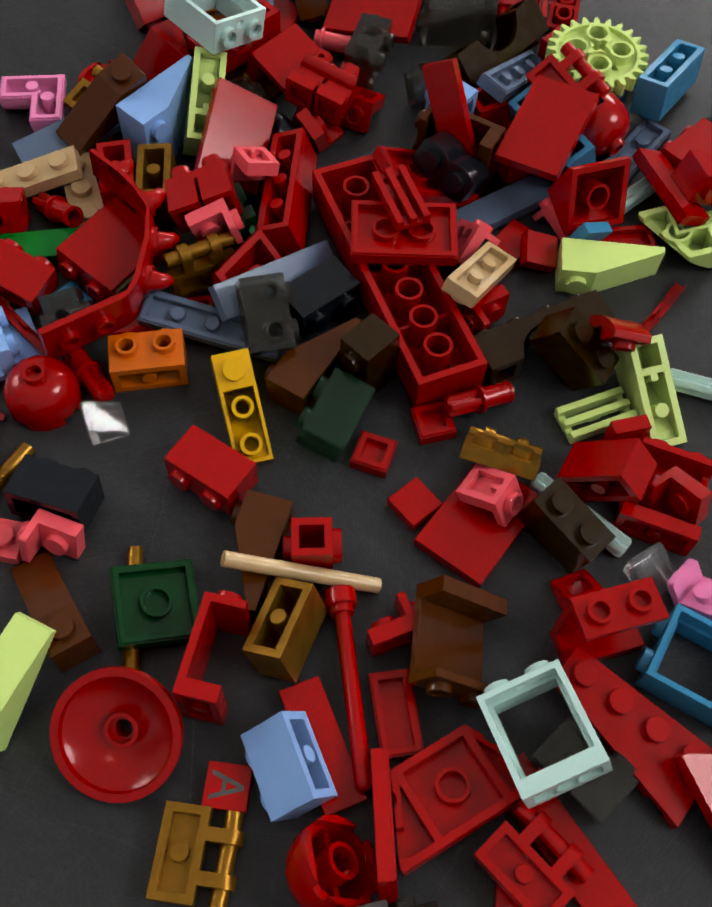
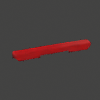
M676 282L661 303L641 324L649 333L676 302L686 286L683 288Z
M0 295V306H2L8 322L40 355H46L39 335L29 327Z

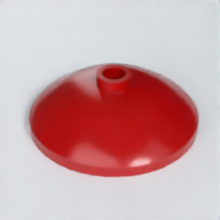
M108 666L90 671L81 676L62 693L51 716L49 738L54 760L63 776L73 787L86 796L98 801L127 803L150 795L172 774L181 756L184 730L181 714L175 700L159 681L149 674L134 668ZM122 719L128 720L131 723L132 732H127L121 727Z

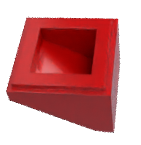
M585 568L550 581V588L562 611L570 598L604 589Z

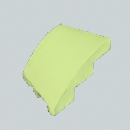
M666 206L638 212L639 220L687 261L698 266L712 268V210L705 211L710 219L705 225L701 226L679 225Z

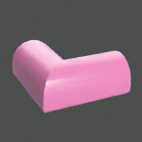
M65 74L1 76L0 104L2 109H30L29 122L34 132L63 119L65 116L63 99L66 97L67 88Z

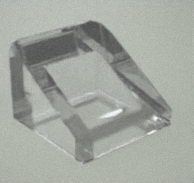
M80 402L87 431L93 446L130 435L120 402Z
M661 542L654 544L631 558L622 570L631 582L652 576L659 594L668 590L667 581L675 572L667 551Z

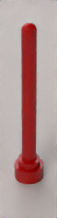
M336 585L324 590L323 598L325 607L328 609L327 612L335 620L355 786L359 791L367 792L372 788V771L351 616L354 615V609L358 605L356 590L350 585Z

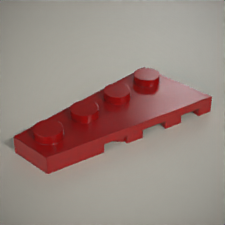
M577 645L566 657L562 667L595 732L605 743L603 747L614 760L618 759L634 778V785L643 796L649 797L662 812L661 818L670 829L678 828L695 798L673 757L685 753L712 754V748Z

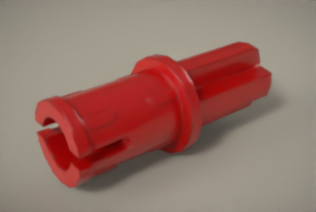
M39 192L37 197H32L35 210L45 214L46 218L54 223L62 222L68 227L75 228L83 221L84 215L81 208L69 204L62 196H51L45 192Z
M83 346L61 356L75 373L79 385L85 386L97 403L105 404L108 400H113L115 393L112 385L102 374L103 367L99 362L93 361Z
M507 380L484 387L476 384L468 391L447 395L442 402V407L448 417H455L474 411L482 414L490 407L512 403L515 399V391L511 382Z

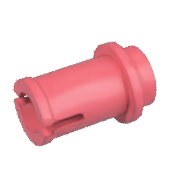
M322 27V30L316 29L313 42L319 48L326 51L347 55L350 50L352 36L328 32L325 27Z

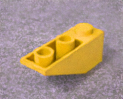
M248 348L212 355L210 363L231 448L255 463L274 459Z

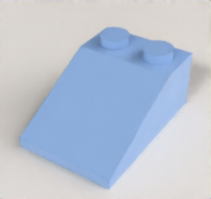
M188 54L116 104L123 140L130 139L136 162L138 144L172 143L174 158L180 150L184 141L193 58Z

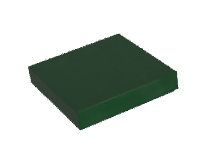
M192 559L109 567L108 575L118 651L187 643L189 641L199 610Z

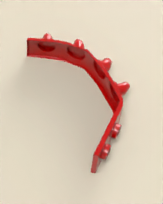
M95 149L89 150L93 175L120 195L136 211L145 225L144 239L134 277L127 290L37 329L45 354L57 358L126 327L138 316L146 294L149 295L154 290L166 289L174 283V278L170 274L156 271V266L153 265V259L159 256V252L173 248L180 240V236L175 232L158 231V226H155L153 217L156 216V210L162 205L166 192L163 188H155L148 192L144 189H139L129 177L134 169L132 158H126L120 162L110 161Z

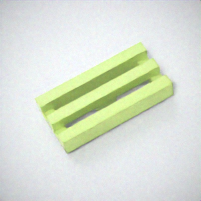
M621 386L555 409L553 415L570 444L606 432L611 421L638 416L635 409H630L631 402L628 397L623 398L624 391ZM617 411L621 412V414L599 421L597 423L579 428L574 431L571 428L573 426L585 422L595 421L597 419H600L602 416Z

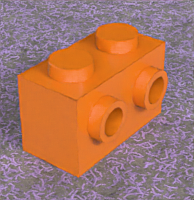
M162 328L157 331L138 333L124 332L119 335L108 336L109 374L116 393L189 385L187 353L182 328Z

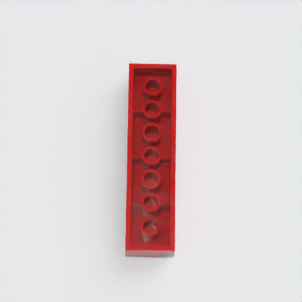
M372 154L312 170L313 200L346 268L361 283L360 297L369 315L374 313L400 334L396 371L413 406L417 407L443 400L447 395L468 391L476 384L482 386L488 362L451 295L441 289L444 280L436 266L350 263L351 201H381L371 182V173L379 171L380 175L384 173ZM385 184L393 200L397 201L390 184Z

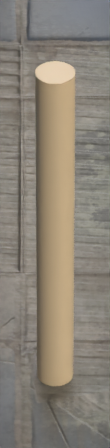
M224 550L221 556L220 565L224 568L329 586L350 585L355 590L378 594L382 587V580L378 577Z

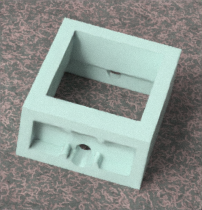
M165 0L164 16L213 55L263 38L266 8L256 0ZM217 9L227 18L216 21L206 11Z
M558 659L552 662L542 660L533 663L525 669L524 675L511 681L507 679L495 681L484 689L483 694L476 697L521 799L528 809L613 771L610 759ZM558 687L589 748L526 777L498 714Z

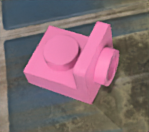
M689 558L667 581L669 593L674 606L679 603L712 620V579L704 577L698 561Z

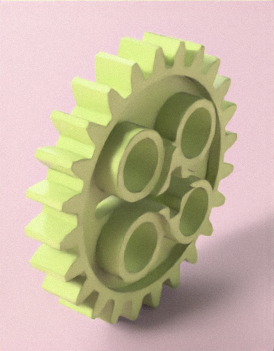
M583 17L581 24L571 20L570 26L561 24L560 31H553L552 38L548 39L545 58L552 53L561 62L565 56L561 53L560 49L565 43L570 41L576 49L581 48L587 55L586 61L594 70L599 69L605 76L604 82L611 89L609 93L615 92L621 97L623 96L624 89L631 92L634 85H637L638 77L647 69L649 54L645 53L647 46L640 45L642 38L632 37L634 31L632 29L623 31L622 23L614 27L611 26V19H608L603 24L600 23L598 17H595L593 23H590L586 17ZM576 69L569 72L577 84L584 79Z

